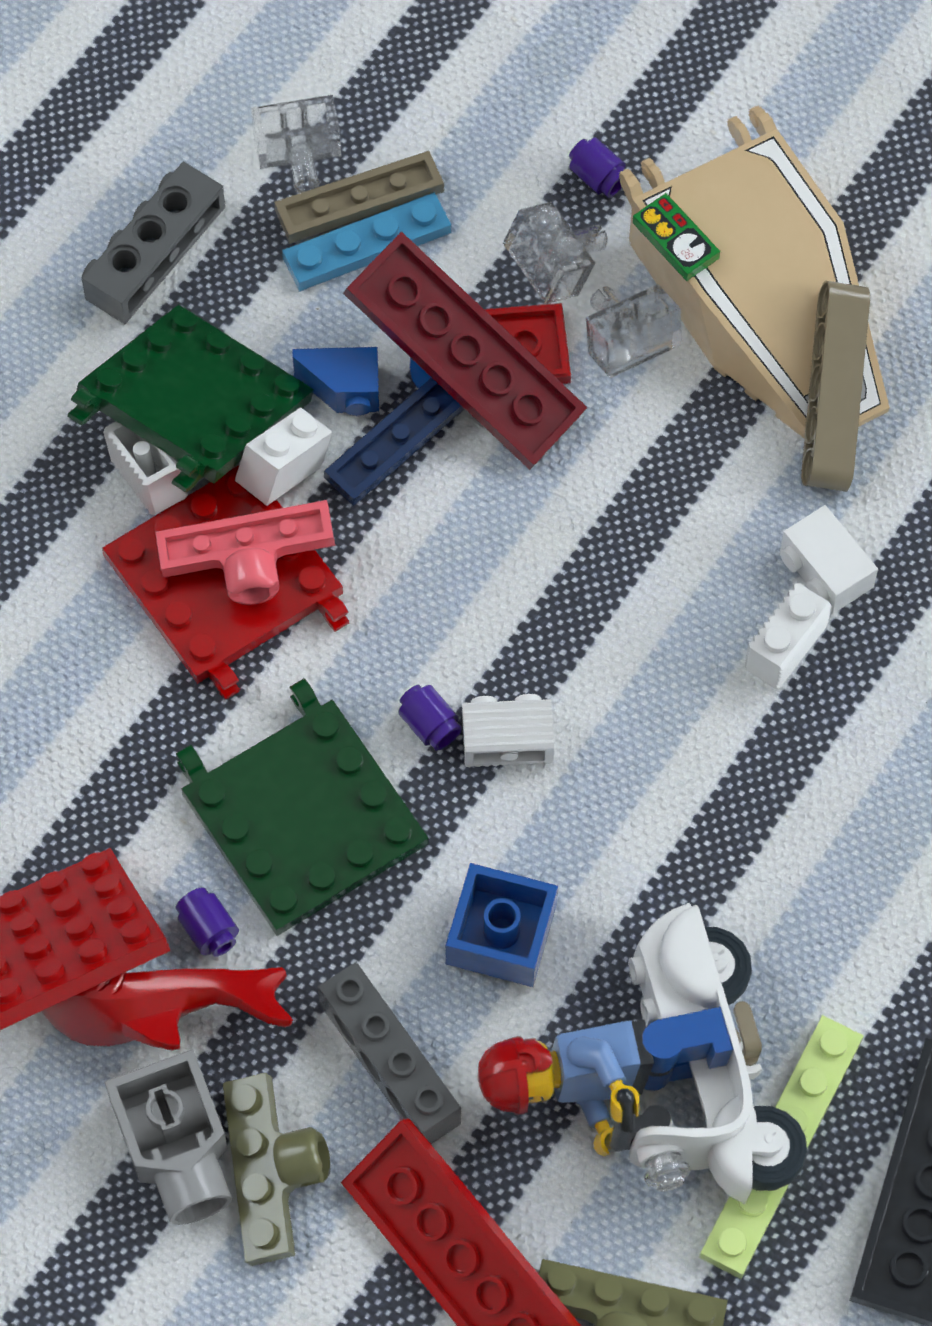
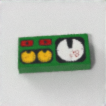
M667 193L633 215L632 223L686 282L720 258L721 251Z

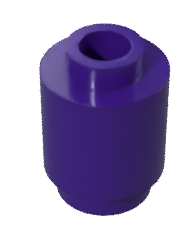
M594 137L588 141L582 139L572 148L569 153V158L571 159L569 169L598 195L603 193L608 198H611L622 189L619 172L625 170L626 164L598 138Z
M419 684L415 685L400 698L399 702L402 705L398 711L399 716L425 746L431 745L435 751H439L452 743L461 733L462 726L458 723L459 716L432 685L421 687Z
M200 887L190 891L178 901L175 907L179 913L178 921L201 955L212 954L214 957H218L234 947L236 944L235 937L238 935L239 928L214 893H209L206 888Z

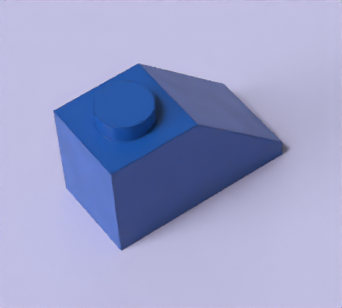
M378 347L292 349L294 377L313 388V393L336 413L363 416L369 412H379Z

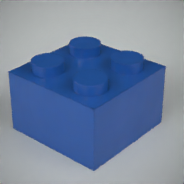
M470 863L445 945V964L534 987L557 906L558 885Z

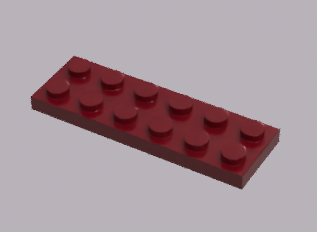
M402 231L343 292L355 306L529 470L588 408Z

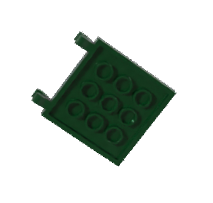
M178 304L78 382L77 390L71 397V401L77 405L68 413L67 417L80 425H84L98 411L106 414L178 461L176 468L181 472L172 480L171 484L186 493L203 477L213 484L241 461L246 444L300 407L303 409L312 400L314 389Z
M305 678L289 687L293 693L290 698L303 717L212 771L207 772L192 745L176 753L179 759L177 764L190 782V784L181 788L183 797L276 936L429 844L428 836L333 699L321 706L312 687Z

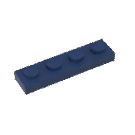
M431 377L324 470V478L354 506L459 415L464 408Z

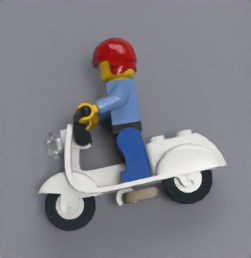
M690 903L672 909L657 919L642 936L636 947L634 957L629 958L628 964L631 980L634 985L640 984L644 998L641 1000L643 1020L624 1021L560 1034L555 1037L551 1051L548 1050L543 1042L537 1041L535 1038L511 1037L510 1039L497 1042L487 1049L478 1063L477 1077L483 1097L493 1107L503 1112H513L515 1115L526 1114L529 1104L549 1100L555 1090L558 1102L577 1103L581 1107L590 1128H596L598 1134L594 1138L593 1145L599 1155L608 1156L609 1152L630 1150V1162L646 1169L643 1175L645 1184L656 1186L657 1191L663 1192L676 1189L684 1184L683 1178L687 1177L691 1173L690 1171L709 1168L717 1184L730 1197L745 1204L752 1189L757 1191H774L790 1184L801 1172L807 1156L806 1136L798 1121L786 1111L773 1106H753L750 1080L759 1076L762 1070L761 1064H756L762 1050L761 1040L750 1005L744 1001L735 1004L733 1013L739 1032L735 1029L728 1006L734 1003L746 991L752 975L751 955L744 942L732 932L719 927H704L698 906H691ZM694 1078L705 1116L706 1128L672 1127L673 1123L669 1111L660 1105H651L643 1114H639V1095L643 1094L644 1089L647 1091H657L664 1088L669 1082ZM611 1099L610 1114L604 1100ZM611 1117L616 1121L614 1128H610L608 1123Z

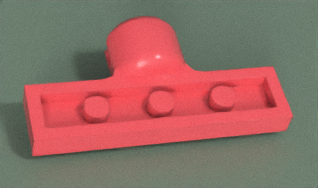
M327 500L156 532L160 567L164 578L213 568L223 569L230 599L243 605L260 604L272 599L279 590L276 561L279 557L335 546Z

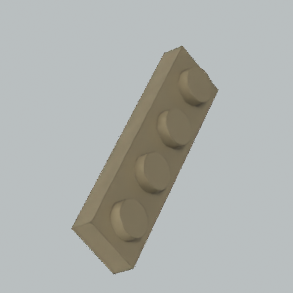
M426 151L275 201V212L290 244L371 217L433 192L436 195L443 193L444 182L430 151Z

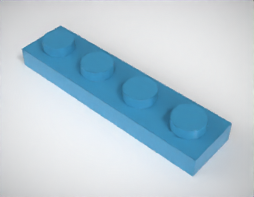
M435 192L284 249L282 250L283 260L300 292L368 266L401 231L417 246L451 234L452 224Z

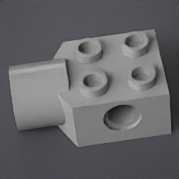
M191 1049L104 1081L139 1182L156 1184L170 1223L173 1225H184L197 1222L226 1208L231 1203L232 1197L218 1162L219 1158L228 1150L225 1133L194 1050Z

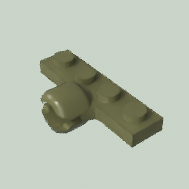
M266 1072L224 1082L223 1091L245 1263L255 1266L296 1256L288 1202L289 1195L296 1188L321 1183L328 1178L331 1163L327 1143L322 1133L312 1127L280 1133L272 1076Z
M542 1259L539 1271L541 1278L575 1318L589 1321L594 1326H723L728 1300Z

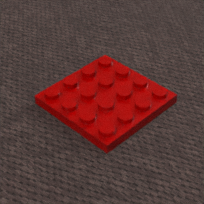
M111 848L102 852L92 853L72 866L61 871L50 872L39 881L19 890L6 892L0 897V1030L171 951L163 932Z

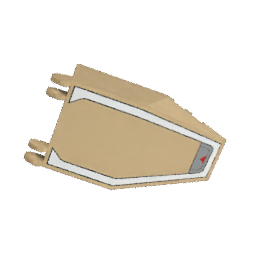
M758 105L749 109L748 115L751 124L756 128L760 137L751 140L746 126L739 117L734 116L728 119L727 126L732 138H734L739 146L738 148L666 183L662 172L651 158L641 161L642 172L652 187L651 190L643 193L640 182L631 170L625 169L619 172L621 187L632 207L629 233L631 247L710 364L722 376L726 377L728 375L745 388L744 393L755 401L759 399L776 412L775 416L805 438L817 303L821 286L825 281L858 286L859 283L843 221L782 137L772 117ZM665 193L672 198L721 251L720 258L687 282L632 223L634 214ZM869 323L858 427L889 412L890 408Z

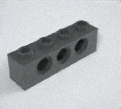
M184 161L174 172H168L161 180L157 192L151 199L143 201L137 207L133 219L124 230L120 229L113 234L104 253L98 259L91 260L85 267L81 278L85 300L123 324H126L226 208L223 185ZM175 209L183 210V211H181V212H179V213H171V212H170V211L175 210ZM150 238L158 239L154 242H144ZM122 268H132V270L127 272L119 271Z
M357 962L318 986L320 1006L401 1120L410 1118L430 1144L461 1125L460 1105Z

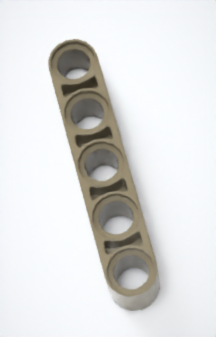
M825 281L819 292L801 469L803 486L847 492L853 480L870 308V290L868 287Z

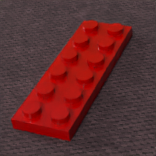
M410 1118L400 1120L340 1182L457 1326H581Z

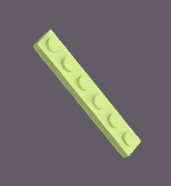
M824 1015L821 1016L775 1108L786 1111L799 1122L806 1136L807 1149L864 1036ZM789 1184L774 1191H757L752 1189L745 1204L729 1196L699 1258L742 1279Z

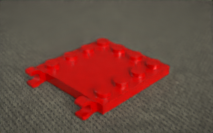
M240 465L228 471L214 484L212 482L188 495L182 501L165 509L102 547L103 556L197 684L209 677L225 700L240 692V688L236 684L239 682V679L228 665L314 611H320L334 632L349 624V620L345 616L349 611L338 598L343 594V586L316 550L279 557L276 561L279 590L272 599L260 604L243 605L230 599L223 569L213 568L163 577L156 539L157 531L283 508L277 499L269 505H265L238 484L235 479Z

